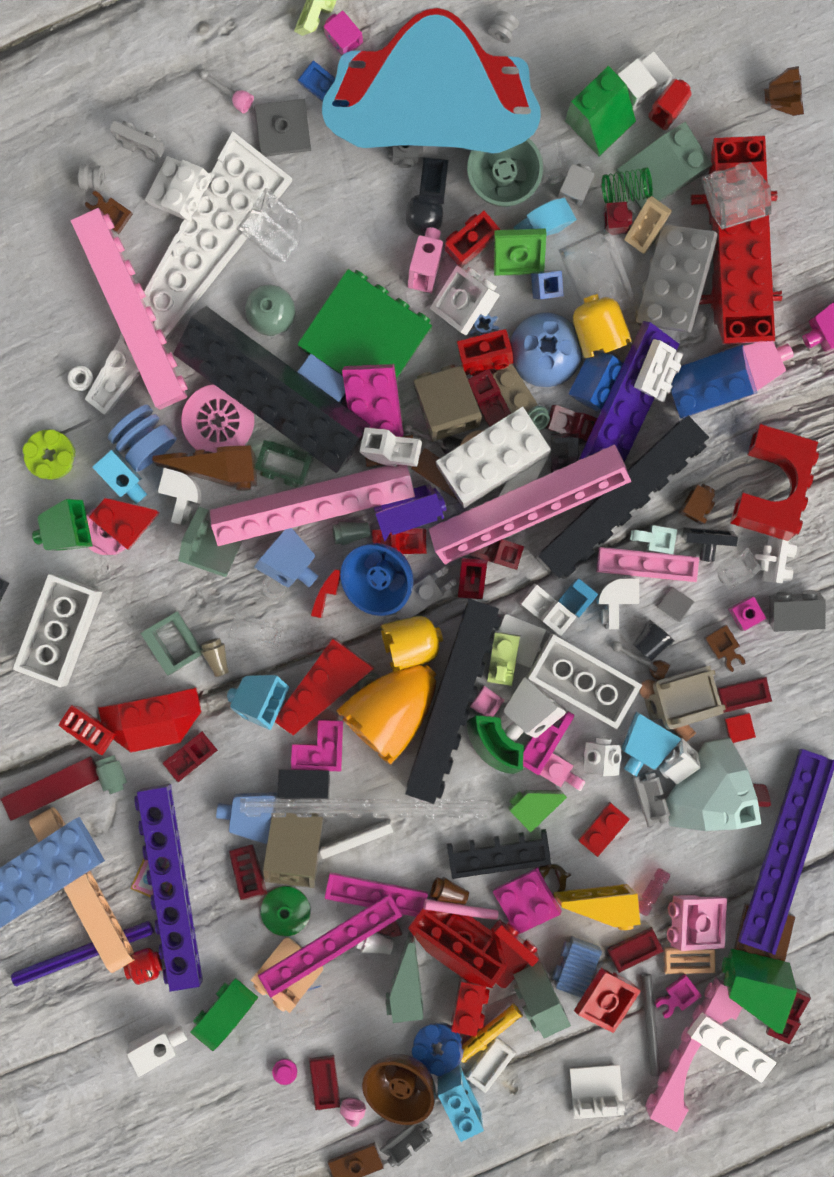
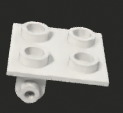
M620 1064L570 1068L574 1119L624 1115L625 1105L622 1099Z

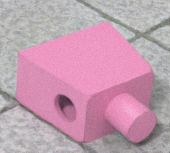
M430 227L426 229L425 236H418L409 269L408 288L432 294L443 248V241L439 240L440 230Z
M757 342L743 346L757 391L786 371L783 361L793 357V351L788 343L778 348L775 347L774 342Z

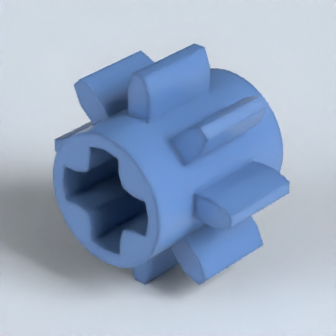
M488 314L487 316L479 315L472 326L474 329L470 331V336L475 334L480 336L492 331H498L499 327L493 325L498 317L494 316L491 318ZM480 322H482L483 324L488 323V328L486 331L484 328L479 329Z

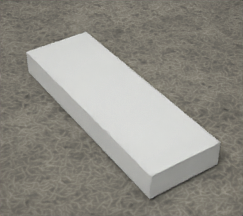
M386 820L322 845L320 848L322 859L393 833L392 821Z

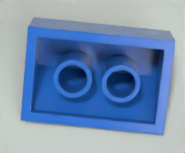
M743 345L681 366L679 373H675L671 386H673L672 395L680 419L758 393Z

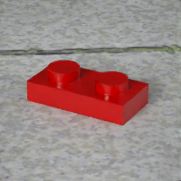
M609 802L578 838V841L595 856L599 857L630 818Z

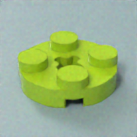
M51 429L38 431L23 446L25 465L33 475L41 479H60L66 476L73 467L72 464L76 453L72 441L60 432ZM46 449L50 451L55 450L56 453L53 455V461L44 459Z

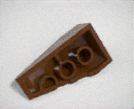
M251 445L217 447L216 453L203 449L195 450L193 456H188L187 453L182 452L152 456V461L157 467L178 471L229 487H236V490L239 491L251 490V487L257 486V457Z

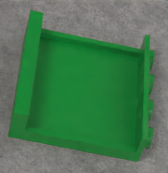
M348 269L297 345L299 349L308 355L312 354L341 376H343L342 369L344 366L394 364L397 380L428 332H431L432 325L429 323L431 320L421 312H418L416 315L410 311V306L402 299L397 298L394 300L388 296L389 291L381 285L376 284L373 286L367 282L368 277L358 270L352 272Z

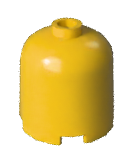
M598 294L583 298L584 304L577 307L573 314V324L583 358L593 357V351L603 350L604 353H607L632 342L620 306L616 300L610 297L599 298Z
M414 616L381 624V635L386 653L391 652L393 662L389 663L392 671L395 672L433 661L437 657L439 642L443 641L440 628H435L432 621L427 617Z

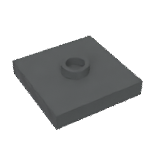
M305 98L255 105L260 150L263 156L311 151Z

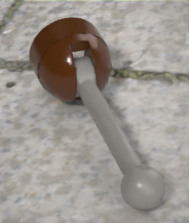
M620 642L612 644L614 651H621L648 666L649 673L656 680L663 679L671 664L662 660L649 662L622 647Z

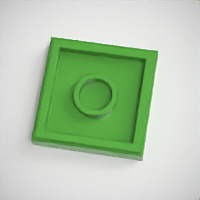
M546 228L495 230L494 276L544 272Z

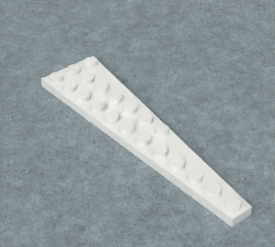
M234 132L231 133L221 151L214 169L209 173L211 176L209 185L203 192L196 211L192 214L189 221L183 220L179 232L173 238L144 291L146 297L142 299L146 307L151 306L157 319L153 323L157 330H162L166 340L293 181L289 175ZM122 333L114 350L109 354L105 366L99 372L85 398L86 401L106 416L140 374Z

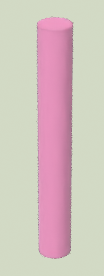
M428 899L424 901V909L491 920L498 919V910Z

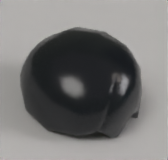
M419 195L411 198L406 207V224L415 234L425 236L427 228L439 229L443 222L442 204L419 202Z

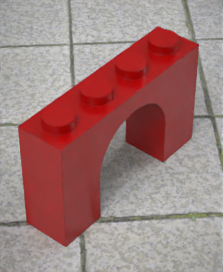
M760 424L752 434L747 455L779 466L789 479V496L785 500L769 501L742 493L735 501L730 524L785 541H789L795 535H798L803 525V520H800L801 512H804L808 504V497H805L806 491L811 487L814 474H811L812 466H815L819 457V452L816 451L818 441Z

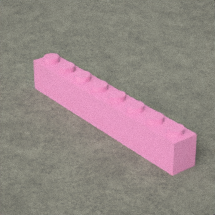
M97 208L70 220L155 407L161 410L187 398L185 390L188 389L182 375L177 376L174 367L178 366L173 354L171 352L167 353L164 344L167 343L162 330H157L153 321L157 320L151 306L146 307L142 299L146 297L141 284H136L132 275L136 274L130 260L125 261L121 253L125 251V248L120 238H115L111 231L115 227L109 214L104 215Z
M615 445L602 449L591 456L580 459L571 465L556 470L549 475L509 491L498 498L487 501L478 507L429 528L435 552L442 562L447 564L631 482L620 453Z
M397 464V467L387 465L210 510L211 527L217 545L221 546L415 497L407 465Z

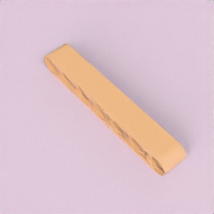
M54 807L30 819V826L38 842L65 825L61 815ZM91 871L64 887L106 968L111 973H114L134 961L135 959L130 957L134 951Z

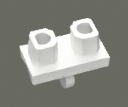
M769 537L768 545H764L763 555L755 554V559L762 561L760 569L764 571L762 581L783 583V581L792 580L793 568L786 567L785 564L787 557L794 558L796 555V544L775 537Z

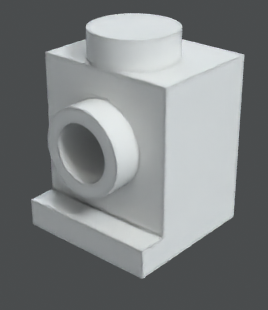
M683 738L678 743L679 745L662 761L663 764L659 766L663 776L671 778L676 784H679L701 768L698 752Z

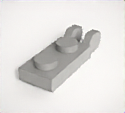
M448 565L432 576L428 575L413 586L409 600L396 612L400 620L415 616L444 596L443 593L459 583L457 578L451 579L445 586L439 589L434 582L437 578L448 573L450 570Z

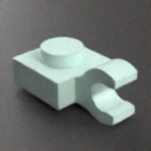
M651 525L650 532L631 530L630 540L648 543V551L673 554L677 529Z

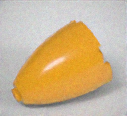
M427 664L390 672L363 687L339 707L336 712L344 717L342 720L366 745L375 752L377 751L379 753L378 756L391 765L414 738L425 719L436 687L434 677L436 673Z

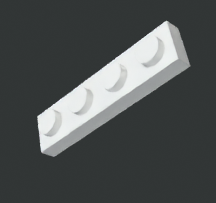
M703 1012L687 1031L691 1038L760 1082L765 1079L777 1063L772 1057Z

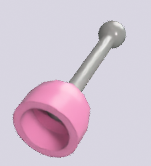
M200 70L199 77L202 80L207 79L232 96V103L238 111L244 114L250 109L254 101L253 95L243 90L233 92L211 77L207 70Z

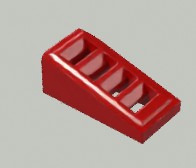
M75 705L69 707L58 725L100 755L105 753L116 736L113 731L86 710ZM87 721V723H86V725L84 726L83 730H82V731H79L80 728L82 727V725L84 724V722ZM93 727H96L90 738H88L87 736L89 735ZM101 732H103V737L101 738L99 743L96 744L95 742L97 738L99 737Z

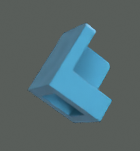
M576 578L558 602L579 618L598 594L582 580Z

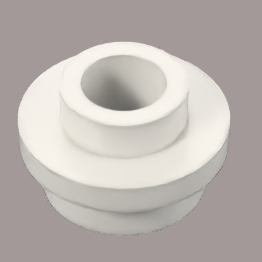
M76 366L68 374V383L77 391H85L93 383V374L87 367ZM83 374L85 381L78 383V376Z

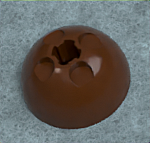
M392 1054L382 1057L370 1066L363 1077L362 1090L367 1103L379 1116L390 1122L400 1125L418 1124L427 1119L433 1111L436 1099L433 1077L427 1067L412 1056Z

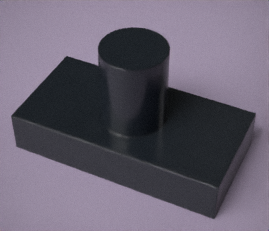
M683 528L682 537L686 543L701 544L699 559L702 561H715L717 545L737 547L738 536L734 531Z

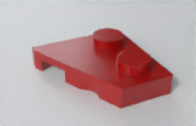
M104 498L89 518L127 550H130L160 512L155 509Z

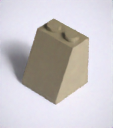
M455 364L441 368V372L435 374L425 372L417 376L413 386L431 442L480 427L482 415L462 365L456 367Z
M279 809V811L272 812L263 867L265 882L315 889L323 817H319L317 813L304 812V815L294 814V811L289 809Z

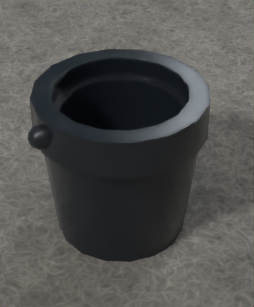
M650 619L633 645L652 661L668 646H671L675 640Z

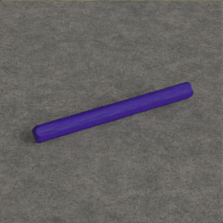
M146 921L125 929L123 932L129 943L152 935L154 930L151 922ZM93 942L18 970L11 975L13 985L17 987L98 956L99 953Z

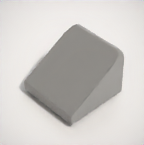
M671 587L657 607L677 622H681L695 601Z

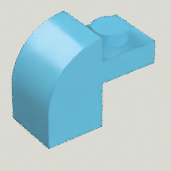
M561 198L550 201L527 214V218L513 228L514 230L546 228L547 237L548 235L559 233L577 219L567 200Z

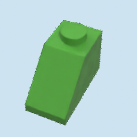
M525 790L523 793L519 791L510 799L511 805L508 808L531 833L567 797L561 790Z

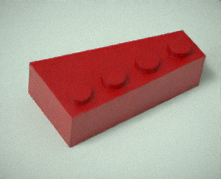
M333 638L279 711L275 723L294 736L372 671L374 666L336 638Z

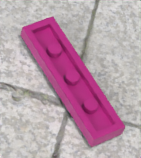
M330 872L325 899L368 907L390 894L401 914L416 917L424 908V901L428 897V892Z

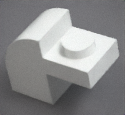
M365 427L360 453L374 462L397 467V464L417 467L422 442L414 438L395 437L389 430Z
M164 468L158 493L177 498L171 522L185 526V522L190 521L193 507L190 506V503L201 504L200 488L188 475Z
M615 579L606 583L598 592L596 604H606V609H602L601 613L602 624H606V629H619V604H639V579Z

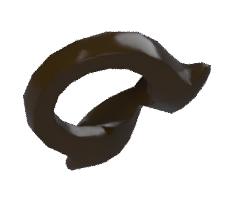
M558 864L544 865L538 868L543 879L549 874L550 869H554L560 883L558 892L565 891L566 880L571 876V873L566 872Z

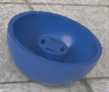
M368 543L359 546L347 555L341 567V584L346 596L357 608L368 614L376 616L391 615L399 611L410 598L414 582L412 568L406 557L392 546L383 543Z

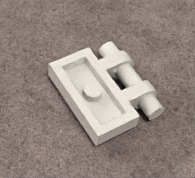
M653 339L634 388L655 397L654 399L664 402L666 395L670 394L673 386H671L675 373H679L682 366L680 361L683 354L676 352V349L666 343Z

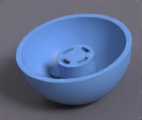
M538 313L526 318L516 327L510 339L513 366L524 381L534 386L553 387L566 382L575 374L582 360V352L574 325L568 319L558 314Z

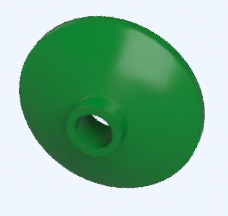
M281 886L271 890L265 896L261 905V918L264 925L269 931L279 936H292L299 933L305 928L310 918L311 908L307 897L299 889L291 886ZM282 909L288 910L289 916H281L280 911Z

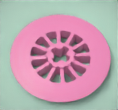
M214 384L197 390L187 400L181 418L183 433L190 445L196 450L203 449L216 453L217 447L243 446L252 435L254 413ZM217 400L216 411H214L210 404L211 401ZM221 400L227 401L223 410H221L220 406ZM206 404L211 410L210 414L202 410ZM233 404L236 409L226 414L230 405ZM199 413L208 416V419H198ZM239 413V419H229V417ZM217 414L221 418H225V421L221 422L222 427L220 428L216 424H212ZM198 423H208L205 427L198 428ZM229 423H240L239 428L236 430L229 426ZM211 428L208 436L204 438L202 433ZM226 428L235 432L232 438L229 437ZM216 431L217 441L212 442L210 439ZM221 431H223L227 438L224 442H221Z

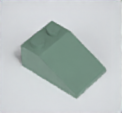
M684 122L617 169V172L619 174L622 171L625 174V171L630 172L633 169L636 172L640 187L639 170L641 171L642 168L648 167L652 178V197L661 202L706 174L712 163L687 123ZM632 171V172H631V177H632V180H633L634 191H635V179H634V178H635V173H634V171ZM626 172L625 176L629 187V173ZM621 173L620 177L624 182V175L623 173ZM646 174V184H647V190H648V194H649V184H648V178H647V174ZM641 177L642 193L644 197L643 183ZM630 178L631 195L634 198L633 186ZM636 179V191H637V196H638V199H639V189H638V183H637V179ZM640 188V200H637L635 193V201L642 210L647 198L643 200Z
M410 931L408 932L390 984V992L386 993L387 1015H392L393 1023L423 1019V998L415 937Z

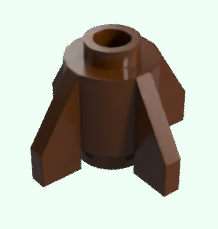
M799 66L787 68L769 82V88L764 89L765 103L771 104V109L792 116L804 114L802 79Z

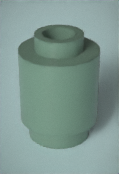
M115 755L95 762L97 765L95 770L103 792L108 790L109 794L124 790L123 784H126L127 780L120 761L116 760Z

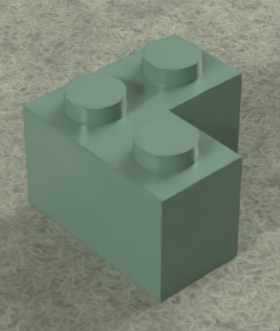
M541 962L513 974L517 982L516 985H513L519 1000L524 999L526 1005L522 1008L535 1032L539 1030L545 1039L571 1026Z

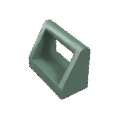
M178 611L140 633L167 676L172 675L202 655V648ZM171 621L193 653V655L178 664L156 632Z

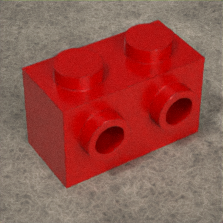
M485 210L479 215H472L465 222V227L459 232L455 230L446 238L445 251L461 268L494 241L495 230H501Z
M506 329L457 341L461 364L466 375L475 376L493 368L496 370L504 369L513 363L512 348Z
M460 976L451 1020V1032L477 1036L478 1029H482L484 1025L485 1014L481 1013L483 1004L488 1003L490 989L470 983Z

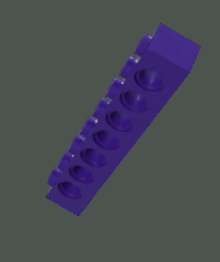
M171 784L142 788L137 791L134 803L136 810L140 811L141 815L138 827L140 835H144L145 845H143L142 850L144 860H148L149 864L147 882L148 885H152L154 894L151 895V906L157 913L155 931L161 937L162 944L159 945V955L161 960L164 959L166 969H163V980L165 985L168 984L169 992L197 988L203 982L172 787ZM151 807H157L161 811L160 819H155L151 816ZM161 832L164 834L165 843L156 842L154 833ZM158 858H167L170 864L169 868H162L158 863ZM162 883H171L174 891L172 893L165 892L162 888ZM166 908H175L178 916L170 917L166 912ZM178 932L182 937V941H173L170 933ZM182 957L186 962V966L180 967L176 965L174 958Z

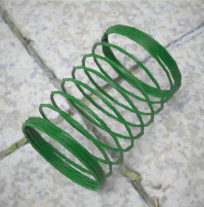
M644 167L641 171L639 170L640 187L636 172L634 171L635 191L631 177L633 169L630 172L625 171V174L626 172L629 173V187L626 176L622 171L619 174L617 172L614 175L609 174V176H613V190L609 176L607 174L603 175L601 186L605 204L613 203V195L616 202L614 181L617 189V202H619V197L622 202L619 179L622 186L623 202L624 194L626 202H629V190L631 200L635 201L636 193L637 200L639 201L640 188L643 200L650 198L653 195V187L649 168ZM621 173L624 175V191L620 178ZM615 174H618V176H619V177H618V188H617V183H616V180H615ZM646 174H647L648 184H649V194H648L647 184H646ZM641 177L643 183L644 197L642 193ZM605 178H606V181H607V191H608L609 202H608V199H607V196H606ZM630 178L633 186L634 199H632ZM636 179H637L638 189H639V199H638L637 191H636ZM625 180L628 189V201L625 192Z

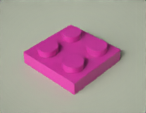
M538 868L512 879L493 890L508 920L519 931L517 935L561 915L562 910Z

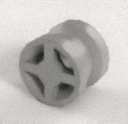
M498 11L495 15L496 21L490 26L488 32L498 41L510 43L513 38L512 32L517 29L519 21L510 13Z
M81 164L78 176L80 189L88 190L89 188H94L95 191L101 192L104 187L103 166L97 165L91 168L86 164Z

